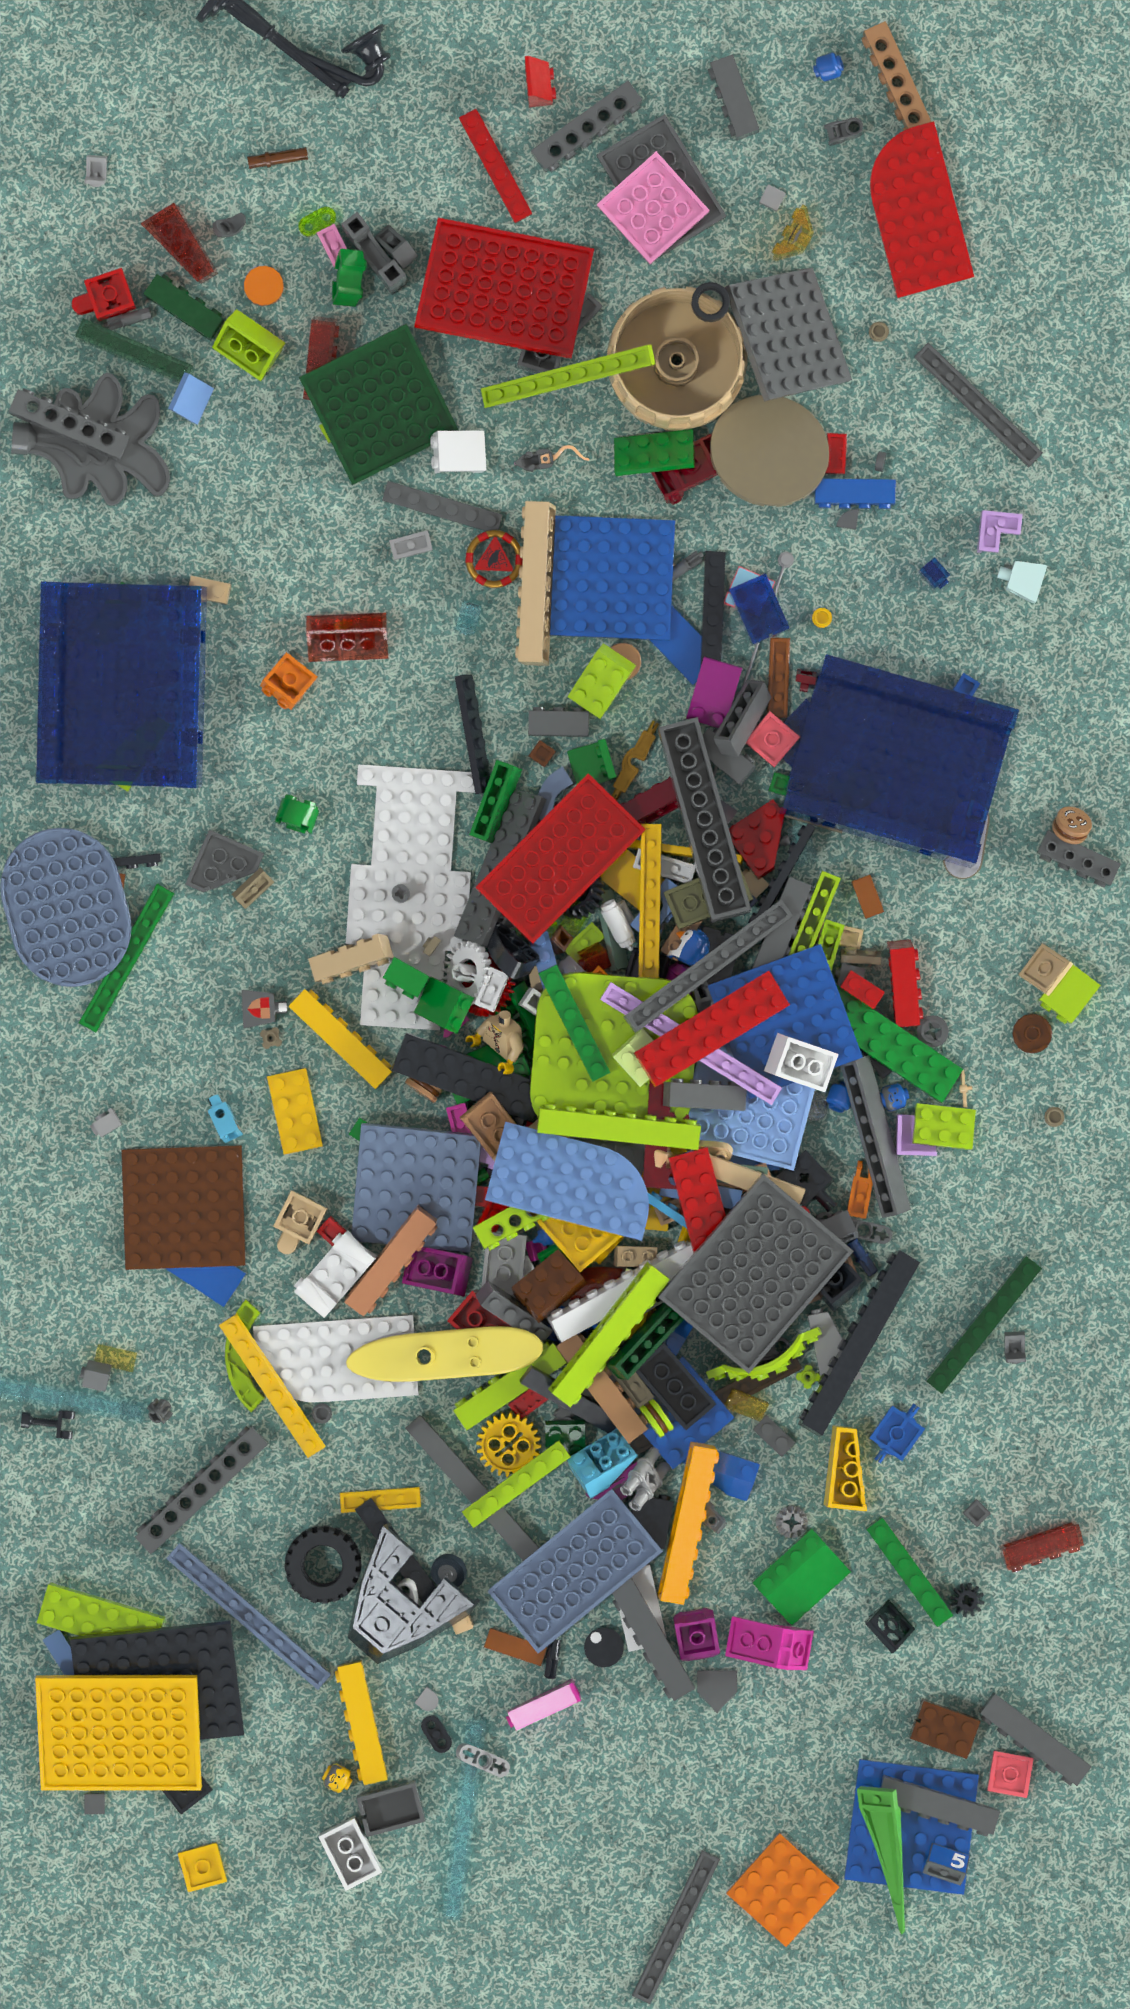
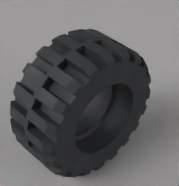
M324 1525L306 1529L293 1540L286 1553L284 1567L287 1581L290 1582L294 1592L300 1594V1597L310 1600V1602L328 1604L329 1602L340 1600L350 1593L360 1576L362 1568L361 1553L356 1542L351 1539L349 1534L344 1533L337 1527L333 1528ZM317 1546L332 1547L339 1553L342 1560V1570L339 1576L329 1583L315 1582L305 1571L304 1562L306 1555Z

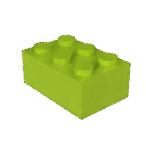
M603 643L567 697L601 719L636 665Z

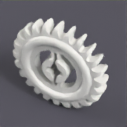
M462 941L456 944V948H450L454 954H446L450 961H443L444 964L448 965V968L441 969V971L447 973L441 979L447 980V984L474 997L472 1002L474 1004L482 985H486L484 983L485 978L490 977L487 973L490 969L491 959H488L489 954L485 952L483 946L470 941ZM471 959L476 966L464 963L467 960ZM461 982L473 984L470 987L465 988Z

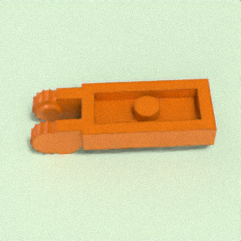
M858 1160L847 1210L850 1216L866 1219L873 1183L869 1169L867 1178L860 1177L863 1161Z

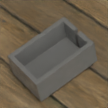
M416 1779L357 1795L356 1799L361 1816L366 1813L362 1821L367 1837L422 1823L426 1820Z

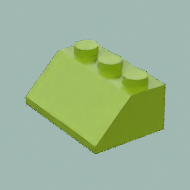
M236 309L225 321L212 348L259 381H262L286 343Z

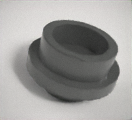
M320 1403L313 1408L312 1417L317 1423H326L332 1417V1410L327 1404Z

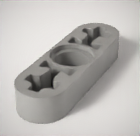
M462 1743L456 1749V1756L459 1760L497 1777L506 1776L510 1770V1765L506 1760L468 1743ZM463 1750H467L468 1752L473 1753V1758L464 1755ZM486 1755V1764L480 1766L478 1763L479 1757ZM492 1763L503 1766V1769L498 1770L492 1767Z

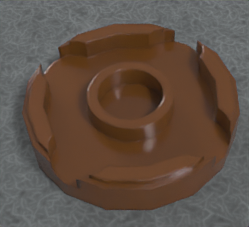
M1024 1015L1013 1026V1041L1020 1050L1026 1053L1041 1052L1051 1042V1025L1047 1019L1040 1015Z

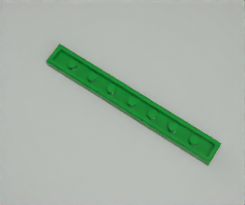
M156 884L131 929L130 942L124 957L115 969L103 978L79 1024L95 1033L98 1031L175 893Z

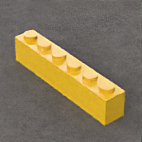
M304 989L288 1007L374 1089H377L392 1073L390 1070L392 1066L384 1058L380 1061L375 1056L378 1052L370 1045L366 1047L360 1042L363 1038L355 1030L351 1033L346 1028L348 1024L341 1017L336 1019L332 1015L334 1012L332 1008L326 1003L322 1005L318 1002L319 996L312 989L309 992Z
M362 1660L338 1665L335 1676L337 1683L341 1682L340 1699L341 1702H345L347 1710H344L345 1721L350 1722L351 1729L348 1730L350 1742L354 1741L356 1748L352 1752L354 1760L358 1761L360 1769H357L359 1781L363 1780L364 1785L388 1780Z

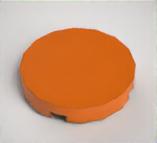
M258 266L252 269L246 275L244 281V291L248 299L259 306L276 303L284 290L281 275L274 268L268 266Z

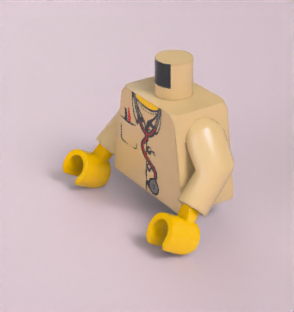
M501 1011L497 1015L488 1017L476 1030L477 1033L467 1036L465 1042L473 1040V1044L470 1047H477L481 1044V1037H483L485 1043L507 1060V1062H502L498 1065V1071L505 1069L503 1074H511L514 1071L513 1062H516L519 1055L523 1053L522 1032L520 1025L511 1019L510 1012Z

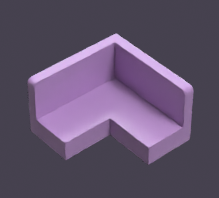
M982 510L977 553L982 551L998 553L1000 533L1020 535L1022 514Z
M897 1114L896 1155L937 1156L936 1146L912 1144L914 1115Z

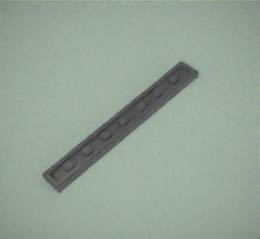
M927 343L914 356L925 369L1028 468L1043 454L930 343Z
M703 1850L701 1851L632 1996L651 2004L720 1858Z

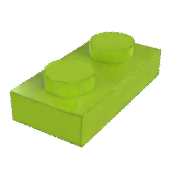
M591 922L571 941L565 952L578 963L604 939V935Z

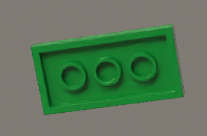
M693 429L614 438V472L616 476L695 467Z

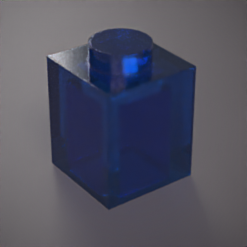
M935 557L919 570L920 575L933 590L937 587L942 589L949 582L947 578L950 574Z

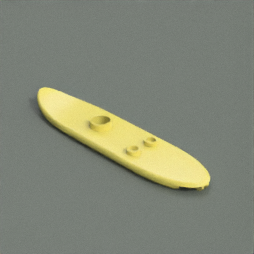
M506 1326L409 1333L381 1338L359 1347L349 1355L346 1365L353 1373L362 1377L389 1382H412L496 1375L516 1371L532 1364L542 1354L543 1343L535 1334L527 1330ZM422 1349H426L431 1353V1360L427 1364L421 1363L420 1358H418L419 1351Z

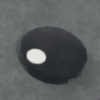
M599 1627L591 1631L586 1637L584 1650L586 1657L592 1664L603 1668L610 1667L620 1660L624 1651V1645L620 1634L614 1629Z

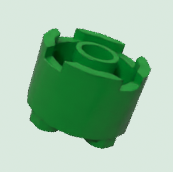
M286 794L285 798L281 800L274 822L277 824L283 822L286 823V828L304 834L307 831L309 834H312L319 814L318 807L311 801L304 800V803L297 801L296 797Z

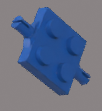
M913 1403L907 1413L898 1410L893 1405L889 1408L869 1437L881 1449L874 1458L876 1461L878 1460L881 1463L887 1454L903 1461L925 1430L913 1418L920 1407Z

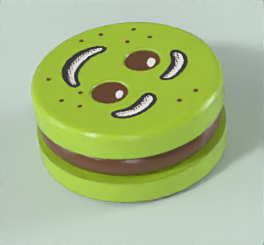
M651 1399L648 1401L649 1403H646L645 1406L642 1405L639 1409L656 1434L662 1438L668 1433V1430L670 1432L674 1427L657 1402Z

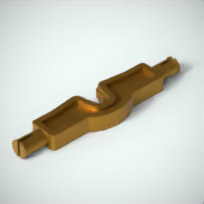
M652 720L647 731L644 730L635 747L625 754L622 760V770L613 785L615 790L611 795L614 798L617 794L615 797L616 801H618L622 792H626L630 783L639 772V769L631 764V759L636 758L645 761L656 737L654 733L660 725L656 722L652 729L655 723Z

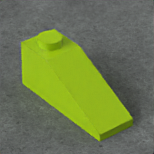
M825 919L817 945H822L830 970H832L845 925Z

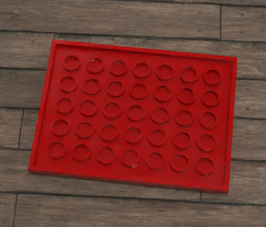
M438 218L414 328L572 359L594 248Z

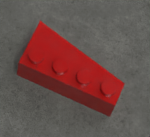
M911 939L887 941V948L890 951L888 961L890 973H892L890 981L893 992L894 1022L899 1027L920 1025V1019H923V1009L919 1007L918 1000H922L921 988H917V980H920V971L915 965V961L919 960L918 949H914Z

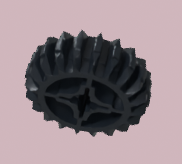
M601 876L563 915L571 919L581 920L582 917L588 918L589 912L595 914L594 909L600 908L599 901H604L601 895L605 894V891L602 889L605 885L602 882Z

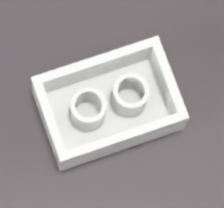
M356 1816L319 1834L318 1837L345 1891L382 1873V1867Z

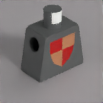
M241 990L243 1028L276 1022V1014L287 1013V1001L275 1002L274 993Z

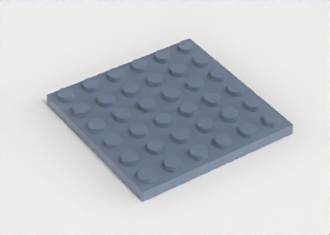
M362 1123L351 1233L353 1237L360 1242L387 1244L416 1206L419 1205L437 1219V1229L431 1236H426L423 1240L425 1242L423 1247L470 1252L481 1144L474 1135L470 1133Z

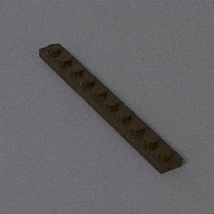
M791 1357L789 1359L791 1364L787 1366L788 1370L778 1374H776V1371L768 1373L769 1377L758 1381L757 1378L751 1379V1376H748L714 1391V1394L728 1408L801 1370L802 1367L797 1358L792 1359ZM643 1433L629 1443L637 1455L653 1447Z

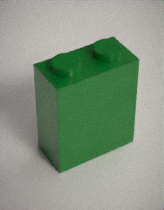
M430 977L414 1013L457 1034L474 997L441 980Z

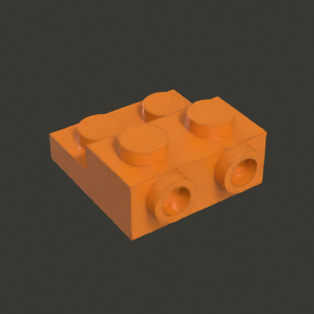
M286 652L262 680L260 686L266 696H273L278 700L277 703L281 708L292 710L318 676Z

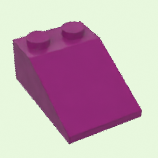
M704 657L686 719L698 717L699 723L719 728L732 706L742 667Z
M422 1247L419 1252L415 1250L412 1254V1261L405 1267L402 1284L465 1297L473 1261L472 1257Z

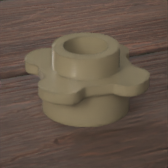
M273 1027L272 1030H262L260 1032V1036L263 1038L262 1046L265 1049H269L271 1046L279 1047L282 1044V1040L279 1039L280 1031L278 1028Z

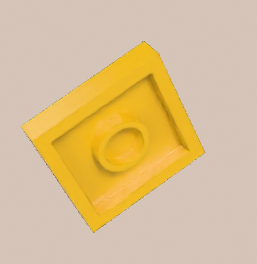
M217 1842L178 1853L188 1892L227 1882Z

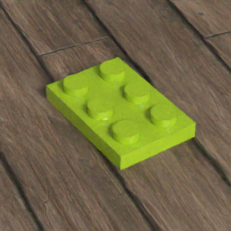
M916 1103L912 1144L972 1150L976 1110Z

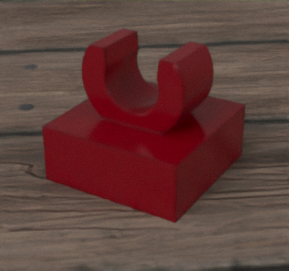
M797 669L795 681L801 682L800 691L808 692L809 684L815 685L817 672Z

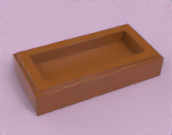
M871 875L851 882L865 919L884 912Z

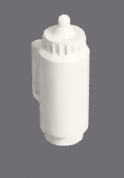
M612 899L603 903L600 906L602 909L601 914L615 941L621 948L626 947L629 951H632L635 937L630 924L634 918L625 900L616 903Z

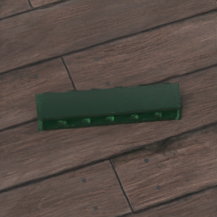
M84 318L75 335L76 339L178 384L184 372L192 375L194 367L191 364Z

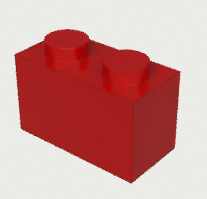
M852 970L849 971L840 985L841 989L871 1009L876 1007L885 993Z

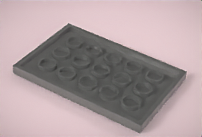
M665 114L596 155L616 188L657 151L710 210L707 215L661 256L727 217Z

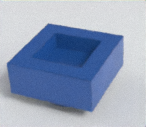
M963 673L953 691L970 701L980 683Z

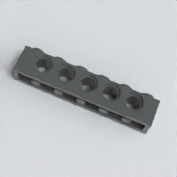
M626 81L533 148L531 154L545 173L547 171H555L560 167L559 163L564 159L568 161L577 154L576 150L581 147L583 149L587 148L592 144L594 137L597 135L602 137L609 131L608 127L612 124L617 126L624 121L625 118L623 116L629 112L633 114L641 108V97L631 83ZM617 101H623L626 106L623 109H617L614 104ZM605 112L610 117L607 121H601L598 118L599 114ZM585 124H590L594 129L592 132L586 133L582 130V127ZM568 136H575L577 142L575 144H568L566 139ZM557 147L561 150V153L558 156H553L550 150Z
M28 389L17 390L8 414L120 462L129 441L125 431L118 428L114 431L108 428V424L99 420L97 422L89 420L90 417L84 413L79 412L77 415L70 412L71 408L60 404V406L52 404L53 401L44 396L41 399L33 396L34 392ZM35 403L38 406V410L36 412H29L27 405ZM48 411H54L57 417L54 420H48L45 414ZM72 419L75 421V426L67 428L64 425V421ZM85 427H91L94 433L91 436H85L82 430ZM109 435L112 437V442L104 444L101 441V437Z

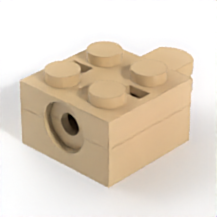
M292 1190L273 1226L283 1231L277 1242L278 1250L283 1254H291L295 1251L300 1240L310 1244L328 1208Z

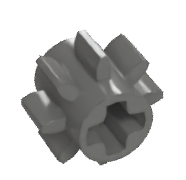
M156 1398L147 1407L150 1411L148 1413L149 1418L155 1423L162 1422L164 1424L173 1415L170 1412L171 1404L165 1399L158 1400Z

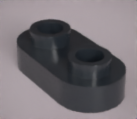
M435 1715L424 1717L421 1729L431 1746L439 1753L447 1752L451 1748L452 1739L444 1725ZM428 1722H434L435 1727L429 1728L427 1725ZM441 1738L446 1741L443 1746L438 1744V1740Z

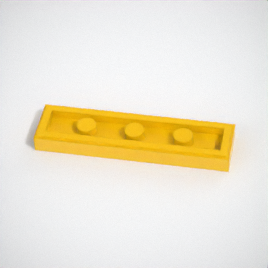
M420 1487L340 1493L341 1513L356 1512L355 1508L370 1497L380 1510L421 1507Z

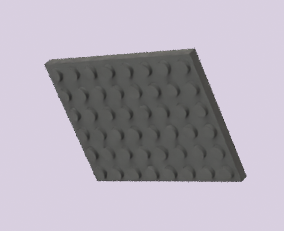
M762 1173L659 1293L658 1297L749 1374L854 1251Z

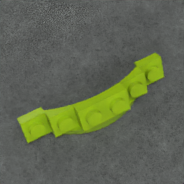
M816 1327L799 1334L786 1352L767 1364L754 1367L749 1374L742 1368L730 1367L727 1364L709 1370L706 1374L708 1379L714 1378L715 1381L725 1378V1373L727 1372L729 1378H736V1381L751 1376V1379L757 1378L758 1381L768 1378V1373L776 1371V1374L788 1370L787 1366L791 1364L789 1359L802 1356V1351L806 1350L804 1341H807V1344L819 1340L818 1336L822 1335L820 1327Z

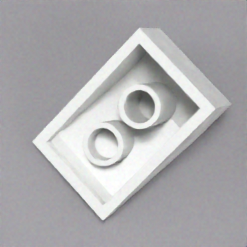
M777 1033L764 1071L825 1092L838 1054Z

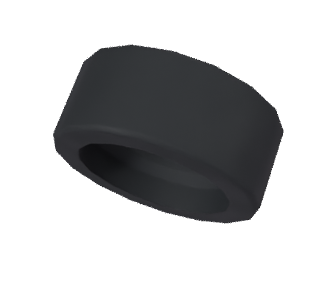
M707 282L701 284L692 295V310L697 318L704 322L712 323L719 321L729 310V294L718 283ZM705 291H715L722 297V307L717 313L706 314L700 309L699 298Z

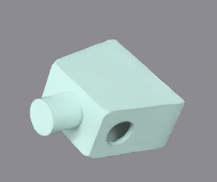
M1015 561L1012 569L1000 566L997 578L1008 581L1005 590L1035 604L1047 565Z

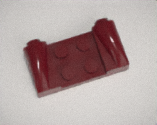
M712 433L694 441V468L650 472L667 504L675 505L679 503L684 496V491L718 475L713 468L710 457Z

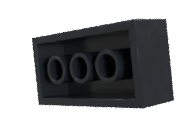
M664 1342L636 1371L638 1376L685 1430L690 1428L716 1405V1402Z

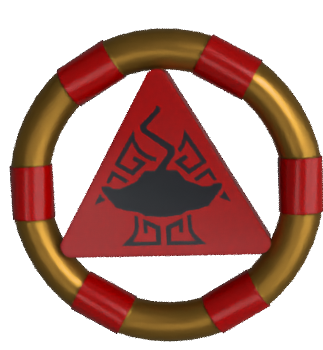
M489 530L477 535L471 541L466 551L465 563L470 576L477 583L489 588H500L512 583L519 575L520 566H523V558H520L521 546L513 536L504 531ZM494 537L474 568L475 548L479 543ZM497 538H502L514 548L516 553L514 570ZM476 570L512 573L501 580L491 581L478 574Z

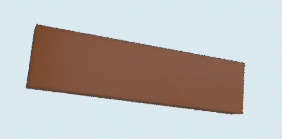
M770 638L768 691L771 699L768 703L767 714L770 711L778 718H787L790 638Z

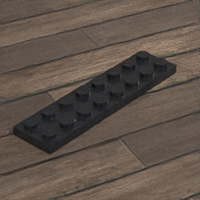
M405 1033L393 1063L392 1071L478 1102L491 1092L508 1114L532 1123L538 1119L530 1099L531 1078L515 1072L503 1074L505 1069L498 1071V1066L413 1034Z

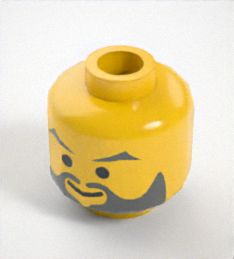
M337 1763L332 1766L329 1765L322 1777L324 1786L336 1793H341L343 1789L348 1790L353 1781L350 1778L351 1771Z

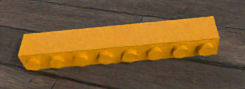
M690 1441L657 1594L660 1601L684 1605L685 1599L689 1597L690 1588L688 1583L689 1580H692L694 1568H692L693 1560L696 1561L698 1556L696 1546L702 1537L701 1523L706 1519V1510L704 1509L706 1503L710 1500L711 1492L709 1491L710 1483H713L715 1472L713 1471L714 1464H717L719 1459V1452H717L714 1445Z

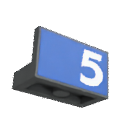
M932 1843L923 1873L961 1886L967 1873L970 1855Z

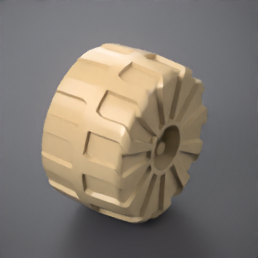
M688 286L685 289H666L665 287L655 289L650 294L632 303L617 321L611 333L607 349V355L645 345H652L656 365L613 375L609 379L619 401L636 419L645 424L648 423L663 428L666 431H681L702 427L715 420L737 397L747 370V352L743 343L744 340L730 310L719 321L712 323L702 321L694 314L691 306L692 295L696 288ZM703 293L698 303L703 312L714 314L721 309L723 302ZM674 356H679L683 362L680 365H674L671 359Z

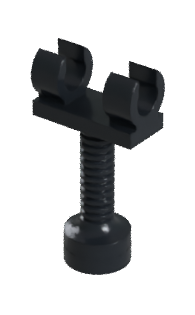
M59 1410L57 1420L33 1418L31 1413L22 1412L21 1428L29 1429L31 1425L57 1428L56 1438L72 1439L73 1431L61 1430L62 1418L74 1419L75 1411Z

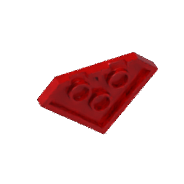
M773 799L729 828L735 850L742 856L743 861L758 880L775 869L785 818L784 813Z

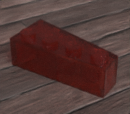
M172 203L140 223L197 282L203 284L218 274L179 205Z
M319 316L312 318L306 373L336 358L338 346H335V340L339 337L340 326H337L338 319ZM304 389L303 399L310 400Z

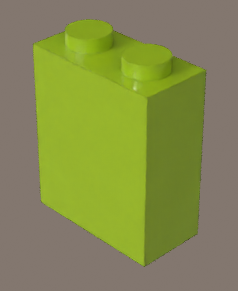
M1072 965L1049 996L1043 993L1038 1000L1042 1002L1040 1006L1047 1012L1051 1010L1057 1014L1056 1018L1060 1022L1072 1024L1101 985L1075 965Z

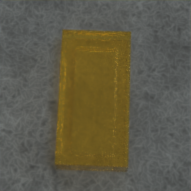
M98 1344L94 1361L110 1364L115 1369L133 1372L137 1352Z
M733 1389L724 1406L728 1410L761 1421L769 1404L767 1401Z

